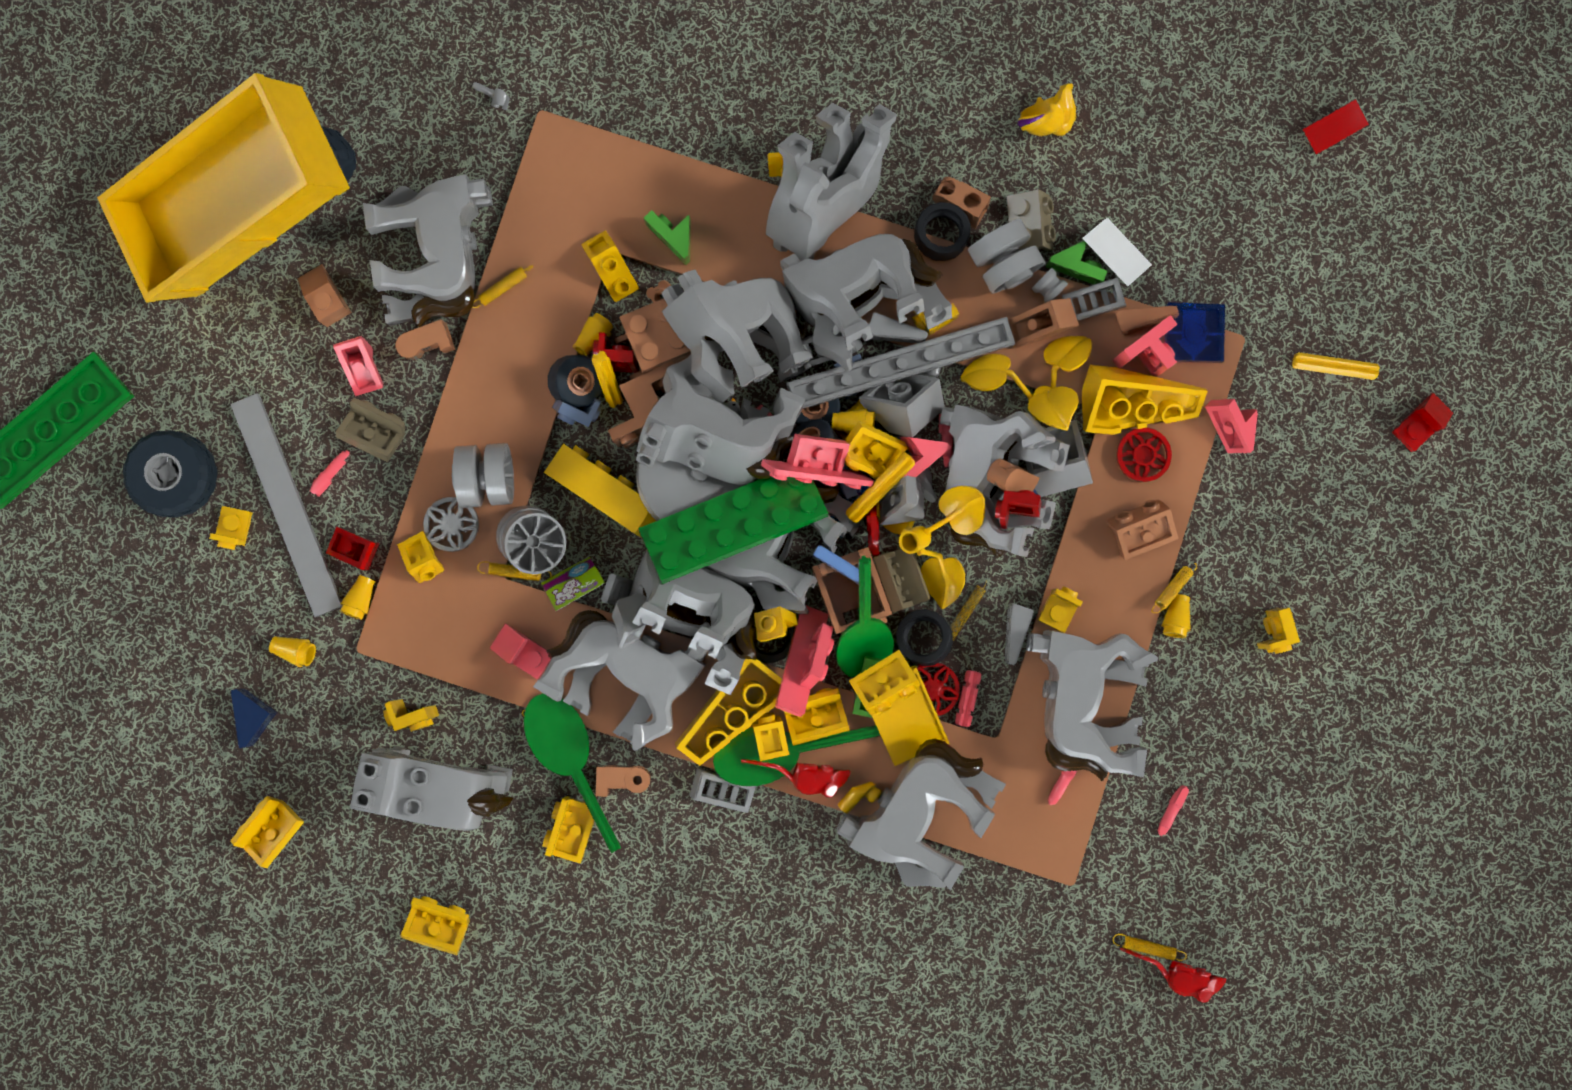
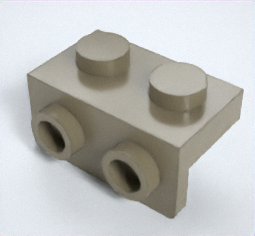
M1037 189L1008 195V221L1022 219L1031 236L1019 250L1029 246H1037L1038 250L1052 251L1053 242L1056 240V232L1051 224V214L1054 211V205L1049 194Z
M353 398L350 402L351 410L336 430V438L388 462L405 436V422L393 413L387 414L377 409L369 401Z
M898 549L874 557L878 576L882 581L887 601L893 613L930 600V595L915 553L908 554L902 549Z

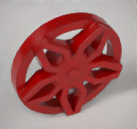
M1137 428L1127 433L1121 439L1117 447L1116 459L1119 468L1128 478L1137 482H1150L1158 479L1168 470L1172 459V450L1166 437L1159 431L1151 428ZM1138 433H1148L1154 436L1147 439L1146 443H1144V439ZM1132 436L1139 441V445H1134ZM1158 438L1159 440L1154 448L1150 443ZM1128 440L1129 447L1133 449V451L1128 450L1122 453L1124 444ZM1162 444L1165 448L1166 459L1161 454L1156 453ZM1132 455L1133 460L1123 461V457ZM1157 458L1164 465L1155 464L1154 461ZM1133 464H1136L1134 467L1135 475L1131 473L1125 465L1131 466ZM1149 465L1154 469H1161L1157 474L1147 477L1150 471ZM1140 466L1145 469L1142 477H1140L1139 473Z
M875 505L866 514L868 548L873 556H879V519Z
M941 663L932 666H917L918 672L920 671L927 676L923 683L931 701H936L937 703L935 708L937 715L946 714L955 706L959 698L960 685L957 676L949 667ZM938 667L940 669L931 678V674L924 668ZM945 670L944 679L940 681L937 679L938 675ZM949 675L953 679L955 690L950 686H944L948 681ZM944 690L953 693L954 697H945L943 695ZM940 698L944 701H951L946 708L940 710Z

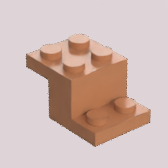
M673 361L619 385L634 418L608 430L612 441L618 447L623 445L627 449L638 444L646 419L659 401L656 391L661 390L662 393H665L662 380L666 369L674 364Z

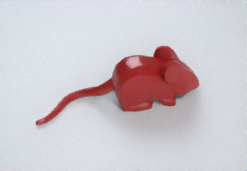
M741 759L743 763L765 766L780 771L802 794L814 795L821 793L826 798L835 796L838 789L846 783L851 773L850 770H833L831 765H821L820 768L816 764L796 763L793 774H791L787 769L778 764Z
M1120 948L1123 952L1157 966L1172 991L1182 996H1193L1202 1003L1208 1002L1226 983V978L1211 975L1204 968L1197 967L1195 969L1192 968V965L1172 960L1168 970H1166L1159 961L1126 948Z

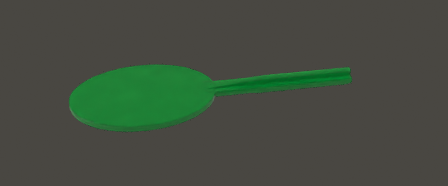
M865 555L859 559V620L851 624L842 633L836 647V658L840 669L852 678L861 673L865 655L885 659L892 654L894 646L893 636L889 627L883 621L871 618V558H866Z
M539 694L528 703L524 714V731L530 749L539 762L548 770L559 775L572 776L610 852L613 853L619 850L621 846L582 772L587 763L590 750L585 724L575 708L565 703L563 698L557 702L545 694Z
M874 725L793 746L790 733L785 731L789 755L761 762L778 764L790 772L796 765L800 753L881 735L877 726ZM753 727L746 729L744 732L742 731L730 743L714 754L713 764L717 774L725 781L734 785L761 786L785 776L773 768L741 762V759L760 761Z

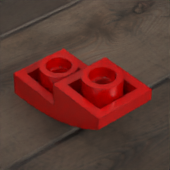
M1355 99L1303 128V131L1315 154H1318L1366 127L1369 123Z

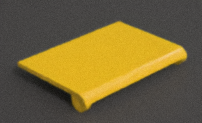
M916 666L910 668L921 684L917 687L918 691L905 700L899 698L891 703L892 708L881 715L876 713L872 715L894 766L914 758L919 746L926 740L938 739L945 741L947 744L950 743Z

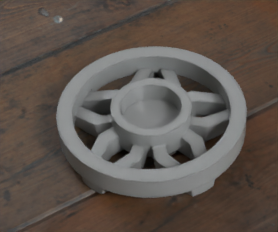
M456 497L442 498L433 503L428 508L423 522L424 532L429 542L436 548L448 552L460 551L468 547L476 538L479 530L478 515L473 507H466L471 513L472 518L466 516L461 518L463 508L459 505L458 512L456 514L452 513V509L458 503ZM452 502L447 508L448 513L444 509L438 508L444 503ZM433 512H440L442 517L437 519ZM430 518H432V520L435 523H439V525L434 526L431 531L429 528ZM463 521L471 522L473 525L464 527ZM440 529L442 534L433 538L435 532ZM472 530L470 537L463 543L461 531L467 532ZM448 535L447 540L452 547L443 546L437 541L445 539ZM452 536H458V546L452 540Z

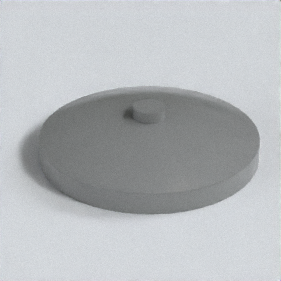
M656 460L653 467H648L639 462L637 465L636 482L640 498L647 511L656 521L744 486L716 479L676 461L661 463Z

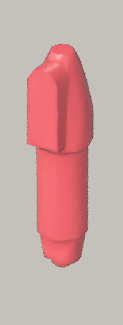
M939 414L941 442L949 443L951 446L941 456V458H944V466L948 467L949 460L953 455V436L949 432L950 426L940 424L941 414Z
M342 451L323 472H320L319 476L312 483L311 493L316 494L318 497L321 496L332 483L331 479L346 464L344 460L349 456V451Z
M1061 771L1059 779L1050 792L1048 798L1049 805H1055L1059 801L1077 771Z
M1184 785L1177 789L1169 801V805L1157 830L1160 836L1166 835L1185 802L1189 789Z

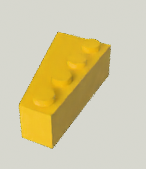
M563 444L544 473L642 538L638 528L653 523L656 520L645 508L640 495L632 490L635 484L622 475L618 479L614 478L609 474L612 470L599 460L593 464L587 460L589 454L575 445L571 449Z
M745 659L739 681L731 695L716 690L675 742L676 748L701 766L730 743L742 731L744 732L752 723L775 707L782 678L758 659Z

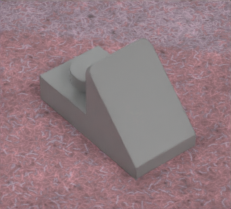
M905 475L879 501L880 525L917 521L924 518V494L917 489L916 477Z

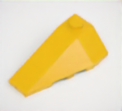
M1089 365L1082 388L1083 430L1090 433L1113 435L1121 433L1123 429L1132 427L1142 429L1147 428V424L1162 421L1167 424L1197 418L1200 415L1208 391L1205 388L1121 368Z

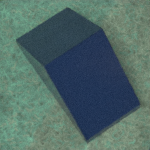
M246 689L231 690L239 748L253 746L277 712Z

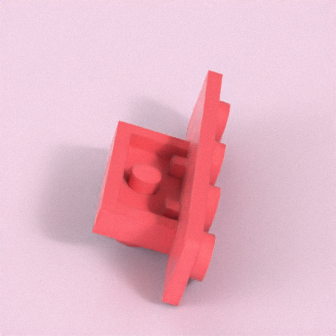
M794 434L787 462L762 459L761 466L770 472L769 475L779 480H787V477H794L796 480L804 483H812V480H819L821 483L829 486L844 483V485L854 489H860L861 486L872 487L874 480L859 471L843 469L850 446L844 440Z
M807 605L809 613L798 614V625L794 629L775 704L776 708L799 717L805 714L811 688L818 681L822 682L827 674L828 665L825 664V661L834 646V639H831L834 627L827 625L828 614Z

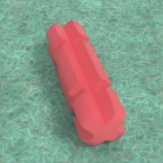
M967 670L965 673L964 681L966 683L965 686H962L958 704L960 710L959 713H956L955 718L956 725L970 727L973 717L971 716V711L974 712L979 690L976 688L977 684L980 685L982 676L980 672Z

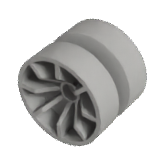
M1022 219L1011 221L993 230L968 248V252L976 267L994 264L982 276L991 294L1018 286L1031 278L1033 273L1046 263L1037 246H1029L1019 250L1031 237Z
M508 443L487 444L483 460L477 445L455 447L452 464V483L458 505L461 508L482 506L485 490L492 506L513 503L514 471Z
M519 506L507 512L498 524L496 531L498 548L502 555L518 570L527 574H542L553 569L563 558L566 550L565 532L559 522L544 510L535 506Z

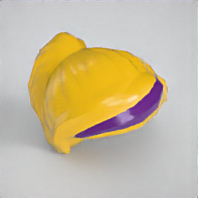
M1073 84L1061 85L1054 97L1046 100L1038 97L1035 104L1025 108L1021 112L1017 123L1021 130L1035 136L1050 134L1064 136L1068 133L1076 120V106L1072 94Z

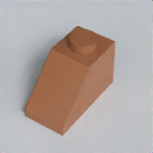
M323 264L297 278L305 300L317 320L326 327L352 313Z
M1070 298L1050 300L1008 320L1015 341L1014 348L1056 336L1079 326Z

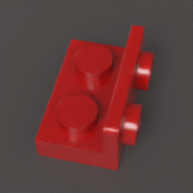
M599 332V340H594L593 354H598L599 351L606 352L614 372H638L639 363L634 351L629 350L628 346L614 345L611 349V342L607 334Z

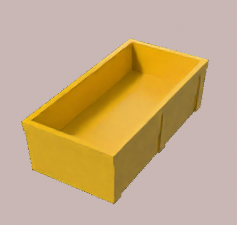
M254 73L98 196L97 199L146 303L159 300L197 297L209 290L208 287L262 248L272 245L280 235L334 196L341 195L350 187L303 87Z

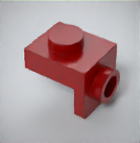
M1004 490L1003 501H997L995 518L1000 519V527L1007 529L1010 514L1040 518L1041 495H1036L1029 490H1020L1018 492Z

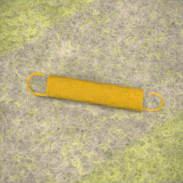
M533 265L524 270L520 266L479 294V298L474 302L480 300L486 306L525 279L527 275L524 271H529L533 268Z
M482 561L477 566L478 571L482 574H485V572L479 570V565L485 562L489 563L488 575L540 581L541 574H527L509 564Z
M1183 566L1157 598L1154 607L1157 605L1162 610L1166 609L1194 574L1193 570Z
M1116 934L1113 937V943L1117 946L1120 945L1114 942V938L1117 935L1125 936L1123 948L1173 961L1176 958L1177 948L1123 934ZM1177 950L1178 952H1182V953L1185 954V958L1182 959V960H1178V961H1183V960H1185V959L1187 958L1186 953L1183 952V951Z

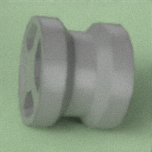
M1051 268L1032 287V290L1035 293H1040L1046 303L1054 300L1068 283L1065 280H1060L1056 276V271Z

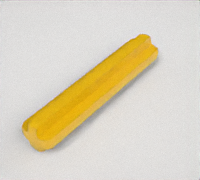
M604 351L593 354L592 363L605 400L610 407L615 408L617 404H622L623 398L610 358L607 357Z
M1300 352L1294 354L1292 361L1294 369L1370 380L1378 378L1380 369L1376 363Z
M906 452L902 453L874 481L873 486L869 487L846 510L847 517L854 523H858L915 465L914 459Z

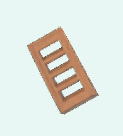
M1177 306L1119 309L1115 311L1123 335L1157 325L1170 315L1173 319L1179 316Z

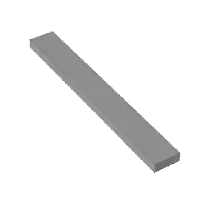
M1004 317L852 363L851 371L837 367L787 382L786 386L788 391L806 399L802 408L806 409L1015 345L1008 318Z
M256 393L230 404L314 617H319L341 608V598L260 394Z

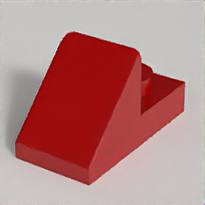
M1431 393L1392 433L1411 452H1415L1431 435L1446 427L1453 412L1434 393Z
M336 527L326 554L361 570H369L380 543Z

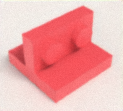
M1171 315L1112 361L1118 368H1122L1138 356L1154 377H1158L1177 363L1174 358L1175 353L1166 342L1162 343L1160 338L1178 324Z

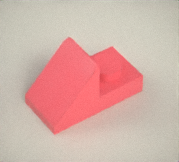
M362 336L333 344V348L355 397L383 388L382 379L373 361L372 346Z
M1235 399L1211 400L1205 408L1227 453H1251L1254 450L1257 409L1240 410Z
M900 437L906 443L908 451L915 461V465L906 476L917 477L951 448L949 443Z
M506 623L490 646V649L507 663L516 665L537 680L540 679L551 661L546 652L547 649Z

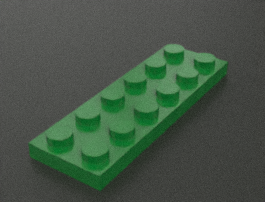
M92 352L0 430V509L8 505L135 397L98 353Z
M770 477L759 479L638 529L661 584H665L828 517V511L813 480L812 483H804L796 480L794 477H787V480Z

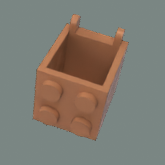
M664 298L619 317L626 334L615 338V343L619 345L629 340L641 368V371L630 375L631 380L668 362L679 363L691 355V350L679 339L662 313L668 306Z
M869 548L860 549L842 556V559L858 569L861 556L865 555L866 558H871V609L873 612L871 618L887 623L886 616L892 615ZM825 563L813 566L811 570L814 577L818 580L816 584L831 626L834 627V634L841 633L842 635L851 624L856 622L853 621L846 624L843 613L859 607V584Z

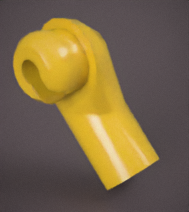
M873 782L852 787L838 802V807L848 814L864 797L871 803L875 802L881 796V790Z

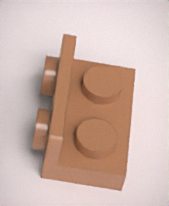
M1160 499L1146 501L1141 507L1131 511L1119 512L1115 517L1107 520L1108 526L1114 531L1121 557L1124 560L1179 539L1171 509Z

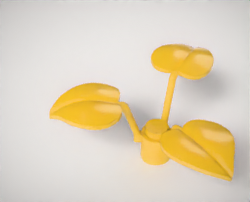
M1065 336L1055 339L1048 344L1043 356L1047 364L1053 365L1051 369V387L1040 386L1034 391V394H1031L1014 371L1008 370L1011 366V361L1009 357L1001 354H988L974 360L962 373L961 381L975 390L992 391L1001 387L1006 382L1007 376H1009L1027 396L1029 413L1035 419L1048 426L1067 431L1078 407L1079 399L1073 389L1063 386L1056 387L1057 371L1061 368L1069 372L1082 366L1091 353L1092 341L1085 336Z
M956 486L947 490L941 496L938 503L940 511L946 517L928 528L924 526L913 527L915 521L883 525L890 532L901 534L899 545L905 553L914 554L917 552L918 556L927 555L933 557L923 563L921 573L928 593L935 599L940 609H945L951 605L961 594L965 585V571L958 559L954 557L943 559L941 553L926 550L925 548L931 542V532L950 522L955 532L963 535L972 534L981 527L985 518V498L982 492L971 486ZM878 502L876 504L877 516L880 518Z

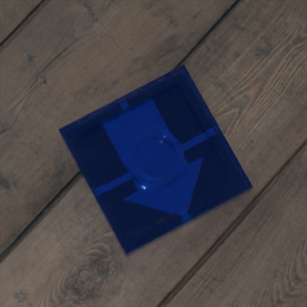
M1167 302L1165 306H1177L1179 316L1174 318L1178 325L1165 334V342L1173 349L1175 360L1177 362L1223 363L1225 304Z

